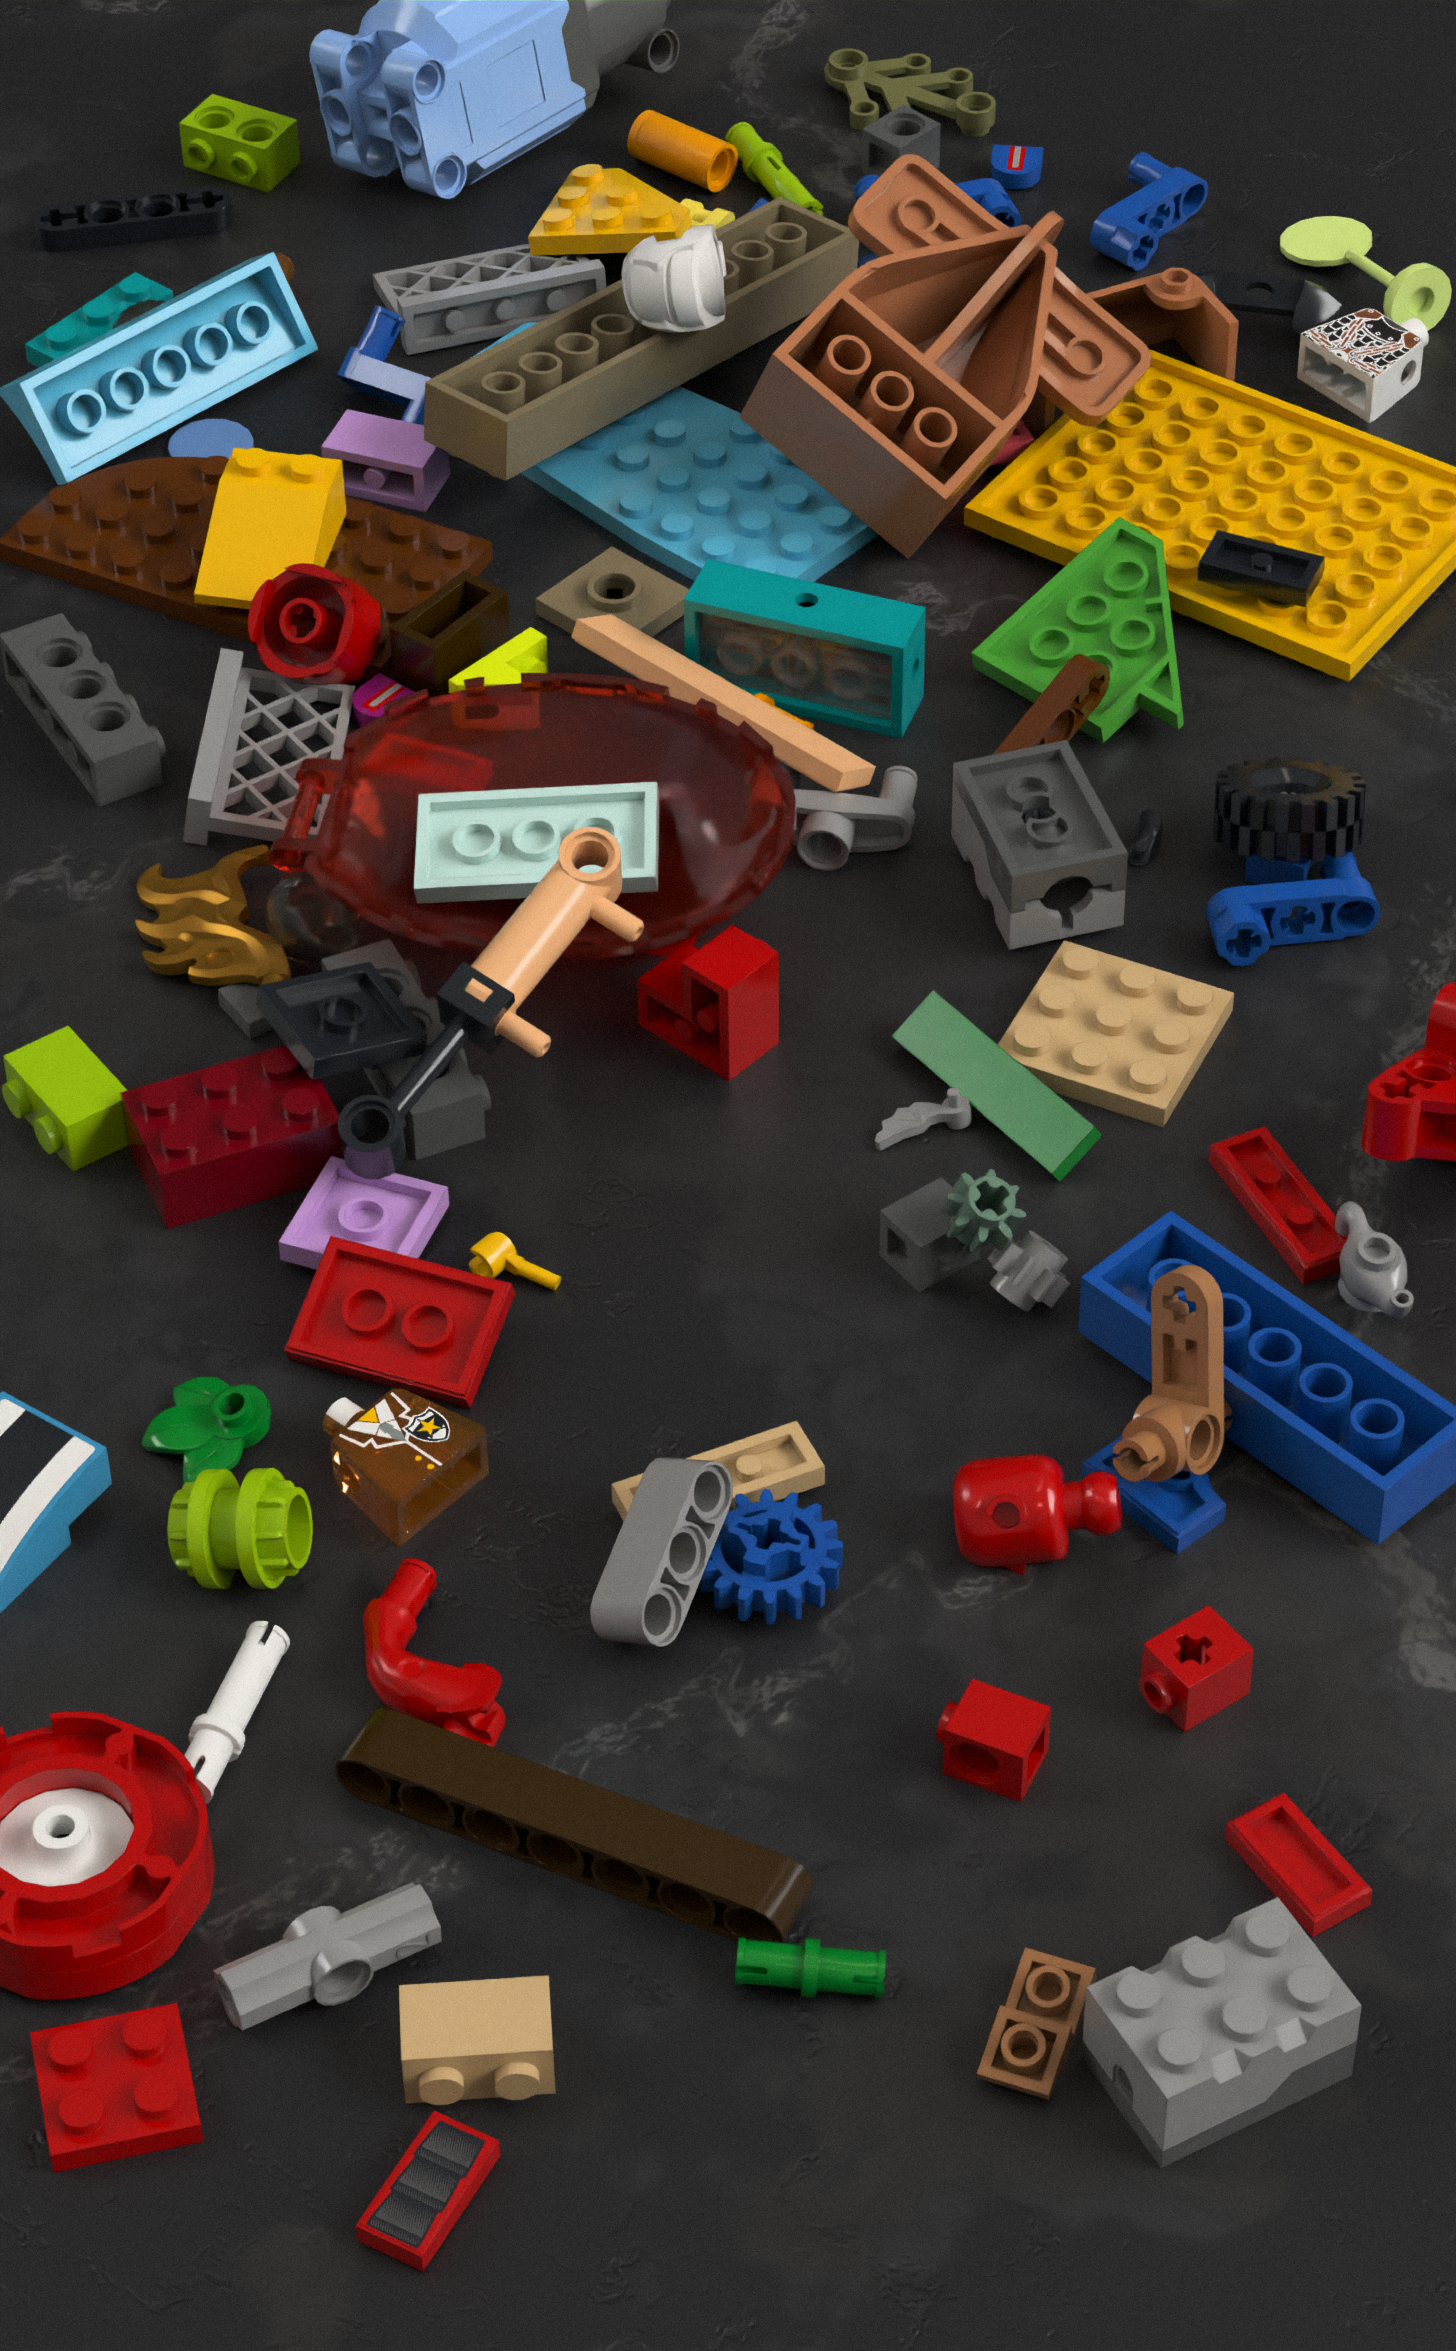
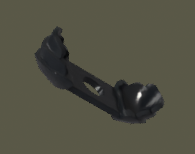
M1223 270L1195 274L1228 310L1292 317V328L1297 333L1305 332L1342 317L1339 311L1342 303L1338 297L1325 287L1305 279L1294 280L1224 272ZM1260 288L1270 291L1273 296L1266 300H1254L1245 296L1244 293L1250 289Z

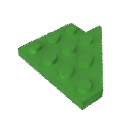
M1121 517L1117 518L971 652L974 669L1035 703L1073 656L1083 654L1107 666L1110 670L1108 689L1099 705L1079 728V730L1102 743L1110 738L1140 708L1178 730L1184 725L1163 541Z

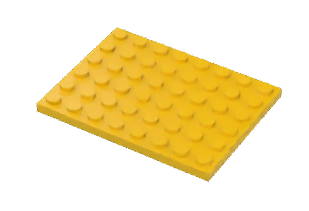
M1150 349L1151 364L1141 380L1103 422L1096 426H1084L1075 422L1064 413L964 507V525L1064 566L1071 562L1117 518L1121 517L1163 541L1171 610L1347 682L1364 667L1456 569V467ZM1217 530L1324 556L1323 576L1306 607L1283 604L1270 598L1238 590H1227L1218 585L1198 581L1199 561Z

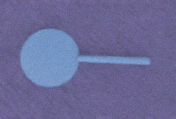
M203 419L179 428L169 439L168 454L170 457L207 458L210 456H224L230 458L234 448H254V439L250 431L237 422L226 419Z

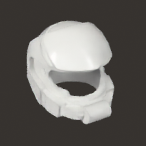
M714 224L692 226L685 231L681 238L657 242L654 235L642 240L629 251L623 261L621 271L623 292L630 313L640 324L652 330L679 333L708 329L725 320L726 302L723 277L727 275L723 244L717 239Z

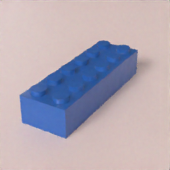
M1169 1211L1081 1277L1078 1332L1152 1384L1151 1292L1155 1282L1162 1275L1182 1265H1196L1209 1272L1218 1283L1223 1297L1224 1398L1232 1409V1415L1224 1418L1232 1420V1425L1225 1432V1437L1376 1545L1383 1542L1456 1482L1455 1405L1174 1212ZM1185 1289L1178 1292L1179 1300L1188 1303L1189 1313L1195 1311L1196 1304L1186 1299Z

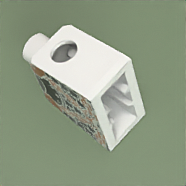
M1365 308L1309 329L1300 335L1297 378L1363 420L1371 423L1417 386L1421 375L1423 348L1429 342L1427 328L1417 318H1410L1398 324L1375 309Z

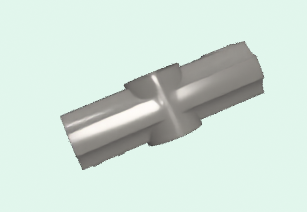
M413 1882L344 1913H340L338 1909L332 1906H320L298 1916L284 1932L283 1940L213 1970L215 1986L230 2021L235 2028L239 2027L243 2031L314 1998L324 2006H335L347 2002L367 1987L373 1978L374 1971L441 1942V1926L436 1918L428 1895L420 1884L415 1885Z

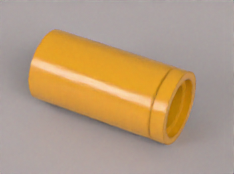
M653 110L642 112L632 124L628 135L627 148L631 157L712 192L723 190L731 181L737 167L738 153L733 144Z

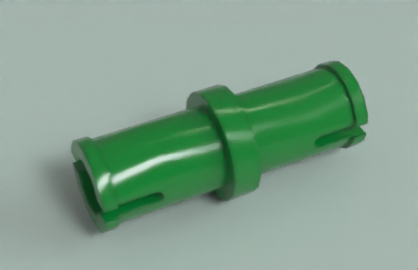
M739 1937L734 1985L742 1986V1984L800 1989V1997L815 1998L816 1991L874 1996V1998L882 1999L886 1950H878L877 1952L820 1946V1939L805 1937V1945L747 1940L746 1937Z

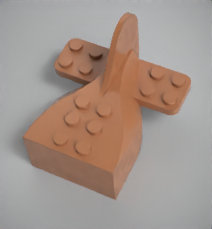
M907 154L896 159L857 200L848 217V225L852 234L879 258L865 263L849 274L777 348L770 357L740 418L909 559L999 454L1029 407L1036 389L1075 422L1089 427L1096 426L1105 420L1141 380L1151 364V354L1143 341L1079 289L1056 267L1058 250L1053 246V243L1059 235L1065 220L1055 211L1047 213L1033 228L1029 225L1009 228L992 216L927 160L918 155Z

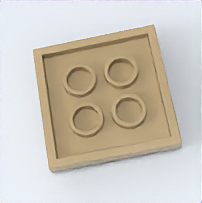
M1064 940L998 1045L1054 1093L1164 1128L1232 1013L1234 992Z

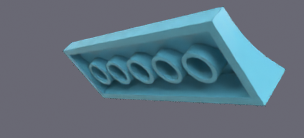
M274 252L250 258L0 387V396L32 438L47 463L57 485H62L75 480L318 350V347Z

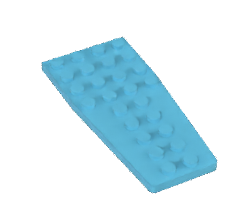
M527 322L522 324L521 326L514 329L504 337L500 338L499 340H497L487 348L483 349L476 355L526 330L527 328L537 323ZM681 386L670 390L661 397L650 401L626 416L592 433L590 436L559 451L552 457L521 472L522 475L637 550L694 581L706 561L711 559L814 582L879 535L740 418L741 413Z

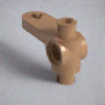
M1182 1265L1158 1278L1152 1288V1394L1139 1404L1132 1421L1127 1424L1123 1431L1122 1440L1115 1444L1112 1452L1119 1455L1123 1453V1455L1113 1459V1464L1123 1478L1132 1482H1138L1143 1479L1152 1482H1162L1181 1471L1196 1475L1205 1474L1217 1461L1222 1449L1224 1433L1232 1425V1420L1224 1419L1232 1415V1409L1224 1398L1222 1293L1218 1283L1209 1272L1196 1265ZM1184 1289L1186 1299L1196 1304V1310L1189 1313L1188 1303L1178 1298V1292Z

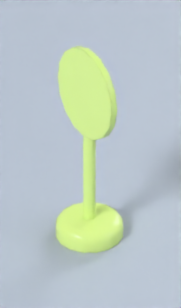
M1339 216L1313 217L1301 220L1287 227L1281 234L1280 251L1289 260L1301 265L1314 267L1338 266L1352 263L1388 287L1383 302L1384 315L1398 324L1410 318H1417L1429 331L1443 318L1450 304L1452 293L1450 279L1440 268L1424 262L1406 267L1394 276L1365 257L1364 255L1372 247V231L1364 223Z

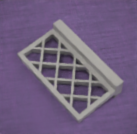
M529 243L372 274L374 289L386 308L398 314L406 321L404 326L401 327L400 333L402 347L407 355L505 336L524 323H539L606 288L605 267L599 259L589 261L585 254L531 256Z
M221 648L188 795L183 842L206 846L209 831L325 850L355 686L339 683L328 685L307 684L278 673L242 667L244 652ZM250 689L274 693L280 699L263 706L250 694ZM315 701L340 704V707L320 715L309 704ZM294 711L304 723L287 729L277 717ZM261 724L272 736L255 743L244 731ZM318 734L330 746L313 753L301 741ZM286 748L298 760L280 767L269 755ZM253 762L265 774L247 781L236 769ZM311 772L322 784L305 790L294 778ZM279 786L290 798L272 805L261 793ZM243 800H246L257 811L249 816L224 812L225 808ZM304 810L317 822V827L293 824L286 817Z

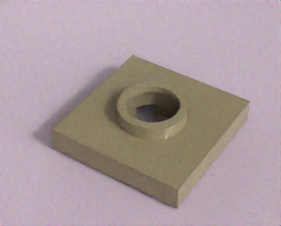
M610 547L535 599L536 614L570 634L573 633L577 619L612 614L653 637L684 615V598L690 589L620 550ZM613 588L622 589V599H607L606 590Z

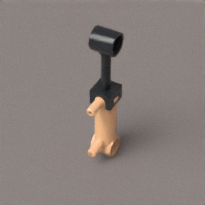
M583 827L572 831L564 838L559 847V859L471 966L462 962L438 991L437 1001L440 1023L446 1027L390 1096L384 1098L379 1095H363L354 1098L344 1106L338 1118V1132L343 1158L347 1167L355 1175L365 1179H381L390 1176L400 1168L406 1154L403 1130L407 1124L404 1119L405 1116L467 1040L490 1055L504 1038L536 1058L543 1056L551 1045L550 1036L516 1015V1010L591 918L628 942H633L639 938L644 929L643 921L613 903L622 891L621 849L617 839L608 831L598 827ZM586 865H597L603 868L595 873L579 871L581 867ZM370 1131H380L386 1134L382 1140L375 1143H364L358 1140L364 1133Z

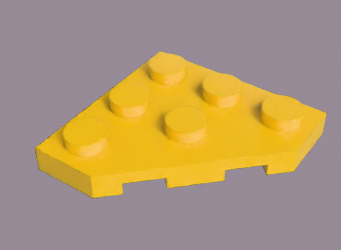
M586 164L571 171L528 235L531 256L629 253L642 240L654 235L657 242L681 238L685 231L692 227L690 210L623 169H602V166L598 164Z

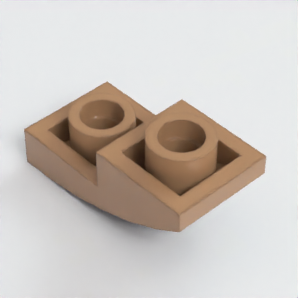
M1025 1947L1006 2005H1000L977 2071L978 2079L1050 2100L1084 2017L1086 1987L1096 1983V1968Z

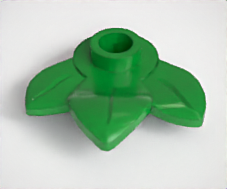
M217 1377L194 1378L173 1389V1399L176 1406L165 1409L153 1418L143 1436L142 1446L146 1451L184 1454V1483L194 1482L197 1476L205 1469H227L230 1471L238 1464L243 1449L255 1445L267 1434L271 1424V1405L265 1393L256 1386L242 1384L230 1387L226 1382Z

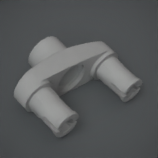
M772 757L768 764L763 786L755 792L749 811L750 823L761 835L772 840L797 846L799 857L805 864L814 869L822 871L835 870L842 867L848 861L849 853L895 850L904 846L909 841L916 817L912 805L917 790L918 778L915 771L909 767L899 765L887 768L879 798L840 792L798 789L802 773Z

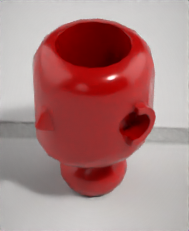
M1030 1454L972 1460L962 1465L954 1477L953 1512L958 1546L961 1555L969 1563L978 1567H1005L1017 1574L1024 1575L1026 1566L1029 1564L1062 1561L1069 1549L1070 1531L1087 1530L1097 1536H1109L1122 1527L1118 1478L1110 1472L1095 1471L1089 1473L1080 1481L1066 1482L1062 1467L1053 1458L1046 1455Z

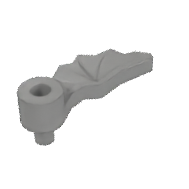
M954 1087L947 1090L948 1098L944 1100L942 1105L931 1102H914L909 1107L897 1108L892 1117L881 1121L883 1129L876 1135V1149L882 1151L905 1138L922 1134L930 1125L945 1122L947 1127L955 1130L966 1128L973 1119L968 1098L960 1095L959 1089Z

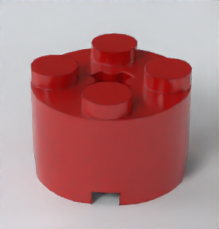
M294 564L284 568L286 571L279 574L273 580L267 579L257 590L248 614L251 642L255 643L263 663L270 670L302 683L328 685L358 682L364 676L366 668L374 658L380 641L381 608L377 600L371 597L367 590L357 582L315 564Z

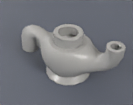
M1347 1201L1339 1208L1334 1225L1338 1234L1348 1237L1339 1258L1341 1271L1338 1280L1339 1293L1347 1304L1357 1310L1369 1313L1383 1311L1389 1317L1402 1319L1410 1312L1414 1302L1413 1294L1404 1289L1407 1283V1261L1402 1249L1388 1235L1371 1229L1360 1205L1353 1201Z

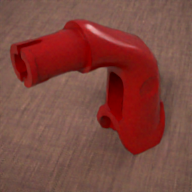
M415 1558L403 1559L381 1597L372 1599L364 1611L363 1629L369 1683L380 1700L391 1710L494 1747L506 1723L504 1710L495 1701L502 1685V1675L495 1668L484 1663H465L461 1668L422 1658L405 1650L409 1640L417 1630L415 1619L437 1587V1581H435L437 1575L434 1569L424 1561Z

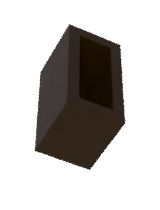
M463 570L390 627L394 681L436 703L441 701L449 694V679L510 640L508 592Z

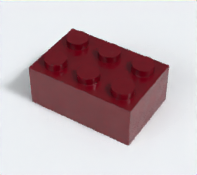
M286 1045L120 1093L128 1148L167 1229L311 1187L331 1156L344 1159L338 1132L339 1114L321 1079L312 1080Z

